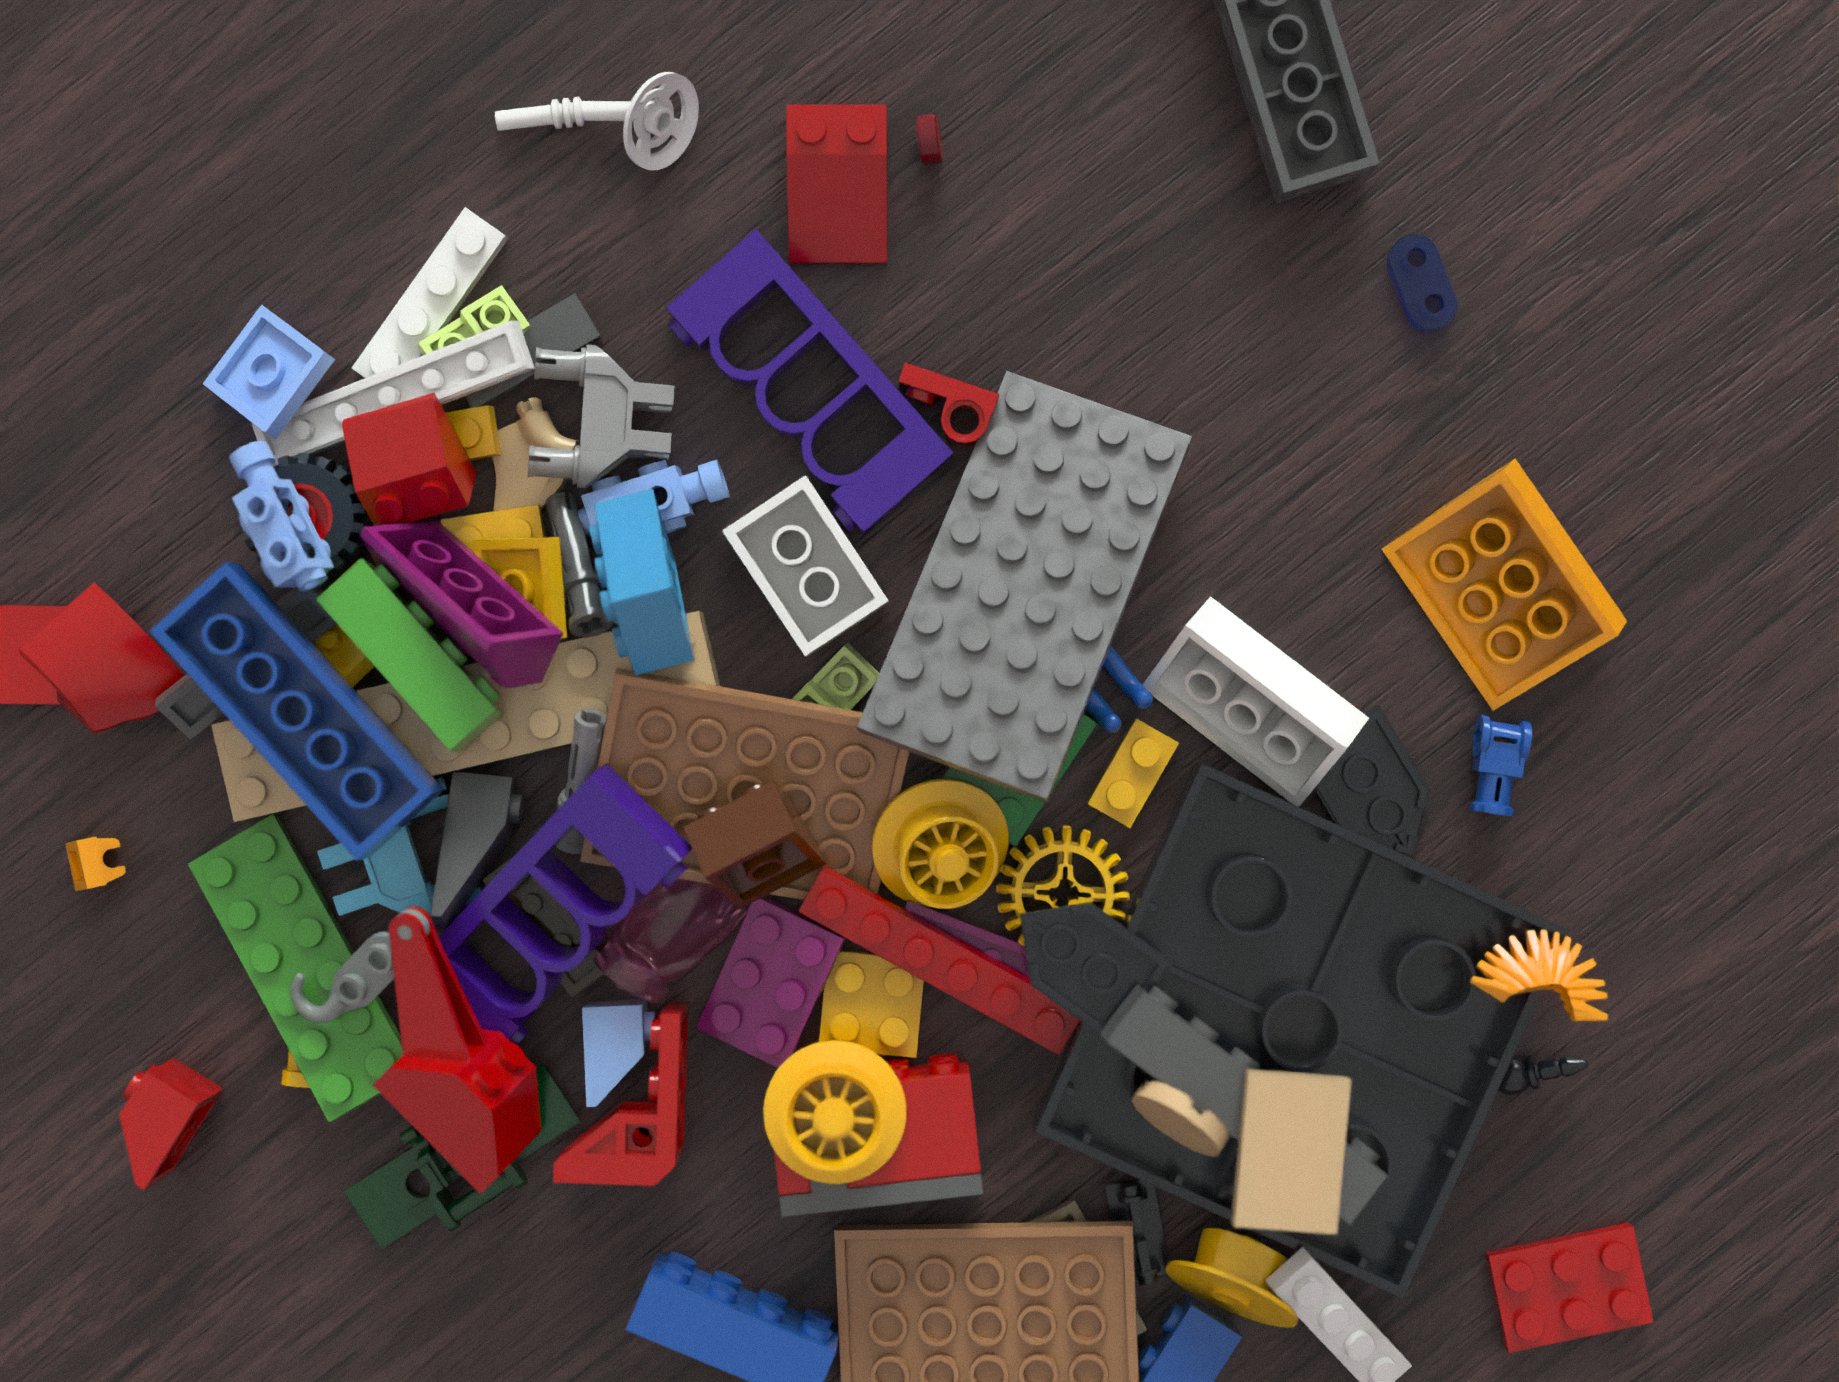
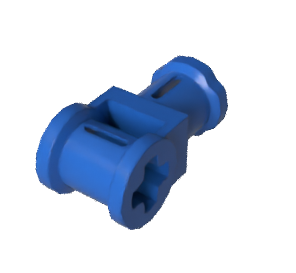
M1480 714L1478 716L1472 739L1473 762L1471 770L1479 771L1476 799L1470 802L1469 810L1513 817L1514 809L1510 807L1514 777L1523 778L1524 765L1531 748L1532 725L1529 721H1521L1519 725L1491 721L1488 715ZM1493 738H1507L1510 739V743L1494 741Z

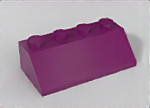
M439 521L363 527L360 536L376 565L382 562L402 584L397 589L398 593L408 600L413 601L415 599L435 621L433 625L441 628L459 645L464 654L474 658L487 670L494 682L505 688L542 683L564 633L484 561L476 556Z

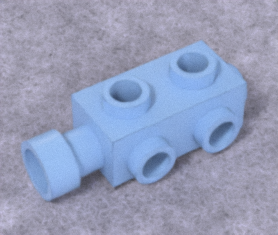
M266 441L252 442L237 449L230 455L229 459L238 478L245 479L248 488L232 499L240 513L239 521L243 530L252 538L261 556V567L264 573L273 581L275 587H298L299 591H307L321 585L328 578L326 573L333 569L334 566L330 560L331 550L328 543L319 537L308 515L309 504L307 500L298 494L291 479H279L273 467L276 460ZM292 502L294 510L293 514L289 517L286 511L289 503ZM312 545L315 549L314 558L309 556V550Z
M716 459L698 465L699 471L682 475L681 469L678 466L668 467L666 460L640 467L638 469L640 477L621 482L620 476H612L594 482L591 485L593 492L581 495L585 508L578 509L579 518L586 537H591L589 526L598 524L595 503L650 489L654 490L657 487L665 488L668 494L666 502L659 506L667 534L687 527L685 518L695 515L692 507L693 503L705 499L712 503L730 497L719 461Z

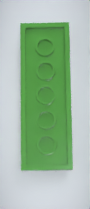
M272 814L188 863L328 1122H335L381 1095L373 1084L403 1056L401 1036L379 996L367 1006L345 1012L339 1018L329 1023H316L306 1019L297 1011L292 1003L290 995L291 982L298 973H303L306 977L302 985L305 997L314 1005H323L329 999L336 972L355 952L279 815Z

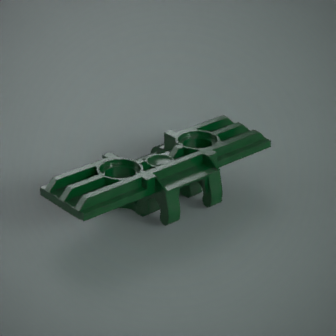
M545 1063L536 1068L541 1132L481 1194L474 1188L457 1200H454L446 1186L461 1174L413 1126L400 1133L402 1141L406 1145L410 1143L413 1147L344 1191L380 1249H383L436 1214L450 1232H453L461 1226L462 1219L514 1186L520 1189L528 1184L527 1177L518 1162L581 1122L578 1114ZM419 1169L428 1180L431 1188L430 1194L418 1195L411 1190L408 1179L413 1170Z

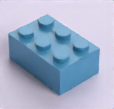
M650 489L595 503L598 524L591 525L589 528L596 554H603L602 557L595 558V565L602 588L608 587V590L600 592L606 619L608 622L613 621L614 624L619 626L613 628V636L619 657L629 656L635 676L695 661L677 565L654 490Z

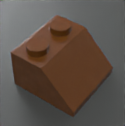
M774 780L767 784H757L748 788L742 794V797L723 807H714L704 811L696 821L684 827L704 878L738 909L827 864L791 799Z

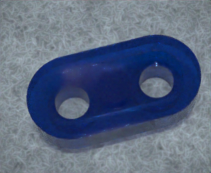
M1411 234L1401 238L1392 246L1387 257V268L1409 323L1413 327L1424 332L1438 331L1452 321L1457 311V299L1436 245L1423 235ZM1409 251H1417L1422 255V266L1413 267L1408 263L1407 254ZM1432 296L1439 300L1441 308L1438 313H1431L1426 309L1425 299Z

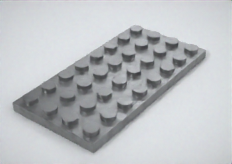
M1006 371L997 392L999 397L993 415L990 417L983 436L976 442L857 725V729L862 734L1048 803L1191 446L1192 436Z

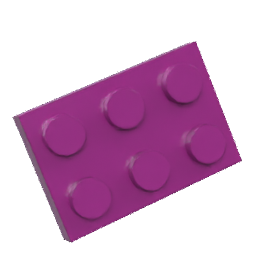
M766 896L751 903L696 1028L779 1068L786 1059L795 1053L846 938L800 912Z

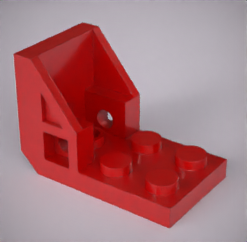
M669 1002L663 1011L657 1014L656 1020H652L650 1049L651 1051H659V1063H656L654 1070L650 1071L649 1099L627 1098L570 1142L554 1161L553 1183L655 1186L676 1166L684 1151L689 1002ZM640 1127L649 1129V1136L643 1134Z

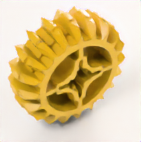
M1069 825L1062 826L1061 840H1054L1051 828L1044 827L1042 835L1046 843L1038 846L1031 834L1026 835L1024 840L1031 851L1024 855L1018 848L1012 847L1009 853L1020 863L1017 868L1008 864H1002L1000 867L1001 873L1013 877L1011 884L1003 882L996 884V891L998 893L1011 894V900L1002 901L997 905L999 912L1006 913L1014 910L1016 913L1015 916L1008 919L1005 923L1008 931L1018 928L1021 925L1020 913H1026L1022 897L1046 901L1052 908L1059 907L1056 904L1057 898L1055 896L1050 898L1048 892L1037 890L1057 888L1060 884V879L1063 877L1064 867L1065 877L1067 880H1070L1068 883L1069 887L1075 886L1078 892L1087 894L1075 893V896H1067L1063 907L1089 902H1101L1099 909L1117 920L1125 919L1126 913L1119 908L1113 907L1114 900L1128 901L1130 894L1124 890H1115L1114 884L1127 881L1128 875L1125 871L1111 874L1109 870L1117 865L1121 858L1117 853L1111 854L1105 859L1100 857L1108 845L1104 839L1098 840L1092 848L1087 847L1091 832L1087 829H1082L1077 842L1071 841L1072 830ZM1058 852L1055 870L1050 878L1045 881L1023 882L1027 872L1035 862L1048 854ZM1073 853L1086 857L1096 866L1101 876L1103 887L1082 884L1075 880L1072 865ZM1023 932L1018 937V942L1022 946H1024Z

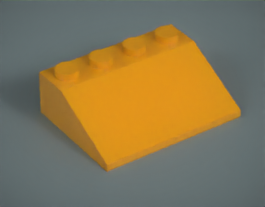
M1516 459L1496 470L1382 548L1388 560L1493 711L1617 637L1627 623L1620 609Z

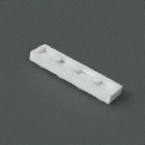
M465 207L352 366V369L367 378L423 356L419 350L418 343L449 324L508 240L506 235Z
M1304 1247L1265 1280L1280 1299L1297 1313L1298 1318L1359 1382H1395L1412 1367L1404 1355Z

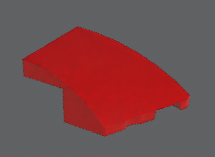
M95 582L19 648V655L56 688L57 701L93 734L116 728L123 722L130 720L139 721L154 716L156 712H160L155 707L156 698L184 676L146 632Z

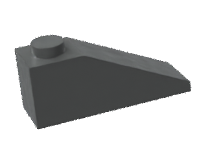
M453 772L431 910V918L438 929H447L452 924L510 841L513 823L521 824L524 811V795L518 794L513 777Z

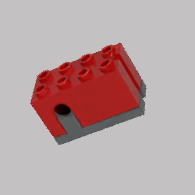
M957 1053L936 1054L928 1057L929 1064L909 1066L908 1059L885 1060L895 1072L902 1086L906 1101V1123L901 1141L893 1155L883 1166L869 1176L842 1184L813 1181L789 1168L774 1150L781 1217L982 1195L983 1186L968 1059L958 1060Z

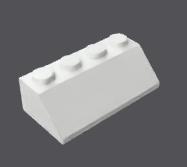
M1211 596L1185 625L1143 684L1153 697L1297 807L1303 803L1346 751L1369 719Z

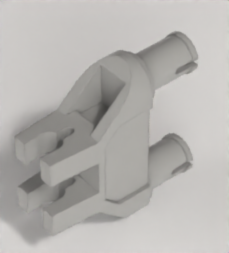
M587 344L586 348L581 347V352L548 350L536 347L534 379L578 381L579 387H584L580 445H575V450L530 445L528 477L573 479L572 484H577V488H587L603 478L627 458L669 459L672 433L631 430L632 411L671 413L674 403L675 386L634 382L608 354L596 345Z

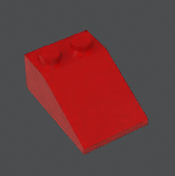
M786 105L789 264H887V105Z

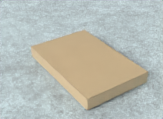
M1245 1069L1231 1223L1234 1227L1337 1234L1351 1079L1343 1076Z

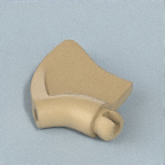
M537 397L528 398L529 401L526 402L520 401L516 406V411L521 419L498 430L501 455L491 457L496 473L494 511L540 504V508L543 509L546 499L555 493H559L568 481V479L528 477L530 445L575 450V445H580L579 441L559 434L548 411L543 410L542 401Z

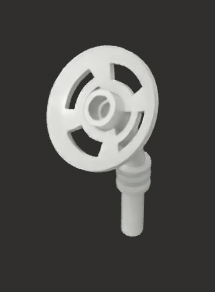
M663 72L647 80L636 92L631 102L582 101L578 96L574 97L573 102H570L569 98H563L560 104L558 99H552L551 105L495 111V121L498 131L554 125L556 129H562L563 123H565L567 128H571L574 122H576L578 127L584 126V121H624L623 140L629 158L636 165L644 169L660 170L674 163L691 142L698 122L699 102L693 84L686 77L675 72ZM661 85L659 88L651 90L652 88ZM676 91L681 100L680 119L674 118L673 105L669 99ZM632 122L638 137L636 146L632 138ZM670 135L672 136V139L664 148L651 154L650 148L662 145Z

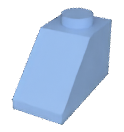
M647 999L587 1002L582 1007L586 1107H597L649 1049L652 1020H656L655 1011L647 1012Z

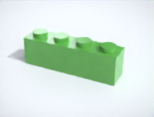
M360 559L316 600L450 751L461 753L505 713L496 703L502 697L501 694L482 674L474 679L463 666L468 660L467 656L449 637L441 642L429 628L435 621L415 599L408 604L396 590L402 584L382 562L375 567L364 559Z

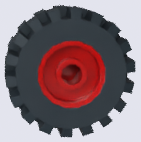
M298 454L296 458L289 455L277 458L279 464L273 467L279 479L292 480L298 494L302 495L309 504L308 515L319 537L325 540L330 547V560L334 568L326 573L327 580L332 575L341 576L347 570L348 565L355 564L358 559L364 558L360 552L366 545L360 534L363 527L374 526L355 493L351 470L341 464L311 454ZM292 502L289 503L286 511L289 517L293 514L294 510ZM251 537L244 540L250 551H255L259 554ZM313 545L310 547L309 550L310 558L315 557V549ZM259 554L256 559L261 563V556Z

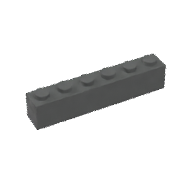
M1136 984L1101 1030V1035L1106 1042L1158 1081L1188 1095L1194 1101L1192 1106L1203 1114L1204 1110L1213 1113L1223 1123L1227 1132L1239 1141L1245 1069L1257 1070L1260 1065L1236 1046L1230 1054L1215 1043L1219 1034L1195 1016L1188 1023L1177 1015L1174 1011L1179 1004L1158 987L1154 986L1148 993ZM1355 1138L1351 1144L1345 1143L1339 1217L1350 1225L1388 1176L1375 1164L1381 1156L1358 1138Z

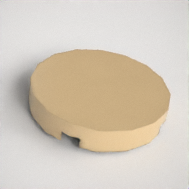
M1146 1081L1144 1085L1142 1083L1132 1099L1135 1108L1147 1121L1165 1135L1195 1152L1207 1156H1218L1229 1139L1225 1126L1213 1113L1204 1110L1201 1115L1192 1107L1194 1101L1188 1095L1167 1084L1158 1081Z

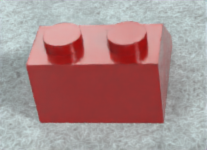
M435 392L343 419L342 429L355 493L374 526L410 523L469 505L477 472Z
M175 1058L159 1066L152 1065L145 1074L139 1071L130 1081L122 1095L128 1102L119 1114L135 1185L143 1190L173 1172L224 1090Z

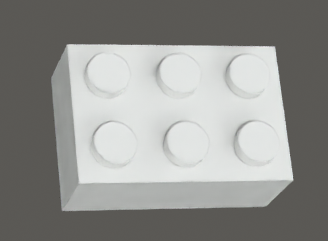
M806 475L722 530L805 657L810 656L889 604L887 597Z

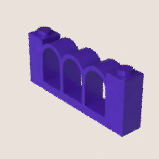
M757 229L753 230L666 307L674 318L668 326L686 347L695 342L704 351L710 345L711 355L725 376L734 383L756 386L757 407L771 428L779 434L789 437H803L801 442L803 459L813 477L825 486L837 488L831 494L837 503L831 511L849 532L858 527L865 535L953 458V452ZM777 287L811 326L770 363L760 369L745 371L735 368L724 358L722 345L725 334L734 323ZM822 338L857 379L807 421L799 423L782 421L769 408L768 394L770 387L781 373ZM868 390L903 431L862 468L852 474L838 476L828 473L818 466L814 459L813 447L815 439L829 422Z
M607 763L582 783L439 936L443 949L481 1028L501 1031L516 1045L530 1032L523 1024L556 991L562 981L563 972L570 971L582 963L598 948L606 934V927L614 925L626 917L658 884L667 890L687 870V867L681 860L693 849L692 846ZM574 827L623 876L626 887L624 901L612 902L604 900L595 894L552 852ZM529 875L539 882L576 920L581 933L579 947L570 948L553 941L509 898ZM485 921L531 965L537 980L536 992L527 993L519 991L509 985L466 943Z

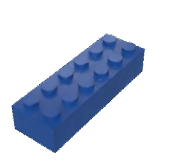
M225 562L150 630L154 637L357 861L368 858L444 790L242 565Z

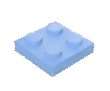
M261 305L203 382V385L266 434L277 439L335 359Z

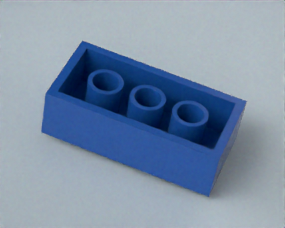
M669 1252L668 1256L658 1253L626 1327L627 1331L749 1382H824L837 1351L839 1328L832 1325L833 1319L830 1316L807 1308L805 1313L786 1306L787 1299L769 1290L762 1289L757 1294L741 1287L742 1281L729 1273L716 1270L712 1275L695 1268L697 1263L693 1259L681 1253Z

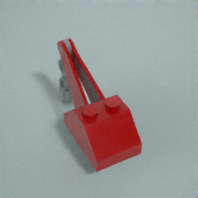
M416 906L406 908L390 922L389 933L378 932L366 940L336 972L329 999L323 1005H314L305 997L302 985L306 977L303 973H298L291 982L290 995L297 1011L310 1021L329 1023L339 1018L345 1012L367 1006L395 979L403 1056L373 1086L480 1194L503 1173L541 1132L536 1066L525 1056L522 1049L511 1042L501 1031L481 1028L443 949L432 919L424 909Z

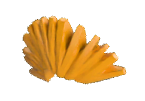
M1534 930L1526 931L1527 954L1514 935L1508 937L1511 955L1497 944L1493 947L1496 956L1490 952L1485 954L1490 964L1480 960L1477 968L1488 979L1472 976L1470 983L1503 1003L1508 997L1515 994L1552 989L1561 994L1560 999L1564 1001L1563 1007L1569 1013L1572 1022L1608 1020L1607 1014L1585 1003L1608 998L1607 993L1595 990L1605 986L1604 980L1579 978L1597 964L1592 958L1573 967V963L1582 946L1576 943L1570 950L1571 938L1567 936L1560 945L1558 932L1553 933L1549 945L1546 930H1540L1539 939Z

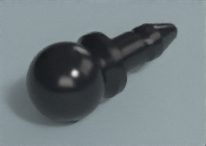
M1527 1055L1525 1060L1513 1056L1498 1090L1503 1094L1513 1096L1523 1093L1529 1086L1534 1090L1540 1089V1079L1550 1080L1560 1076H1572L1586 1069L1588 1061L1583 1058L1566 1056L1561 1057L1559 1060L1554 1058L1536 1063L1534 1055Z

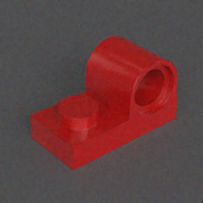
M908 363L904 364L899 378V387L907 389L906 398L928 406H933L935 399L945 402L941 417V429L948 442L958 447H969L975 445L977 440L983 436L990 417L993 415L999 394ZM961 409L972 411L977 416L979 422L976 430L966 435L955 432L951 427L950 418L956 411Z

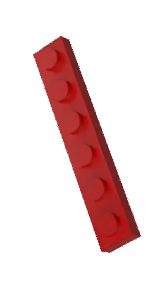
M825 865L822 867L798 912L1058 1055H1060L1080 1021L1031 986L1029 977Z

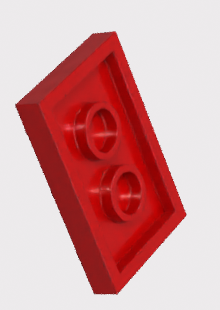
M1629 1222L1485 1252L1503 1343L1509 1353L1654 1323L1634 1226Z

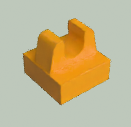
M95 836L65 843L75 891L107 885V882L123 876L126 872L125 866L110 868L103 862V855L107 850L120 847V842L116 838H97Z

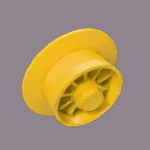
M956 779L925 781L903 791L882 812L872 837L873 862L884 885L902 900H909L926 907L939 909L961 907L980 897L999 873L1008 852V826L999 805L986 791L978 786Z
M848 1041L818 1042L795 1052L785 1060L774 1074L764 1100L765 1129L776 1154L796 1173L821 1183L842 1184L853 1182L877 1171L895 1152L901 1141L906 1123L905 1095L893 1069L872 1050Z
M1205 1228L1202 1230L1194 1262L1173 1260L1167 1263L1165 1271L1178 1285L1197 1297L1231 1313L1263 1324L1284 1328L1296 1326L1299 1320L1297 1313L1280 1300V1297L1265 1281L1288 1259L1252 1237L1222 1229Z

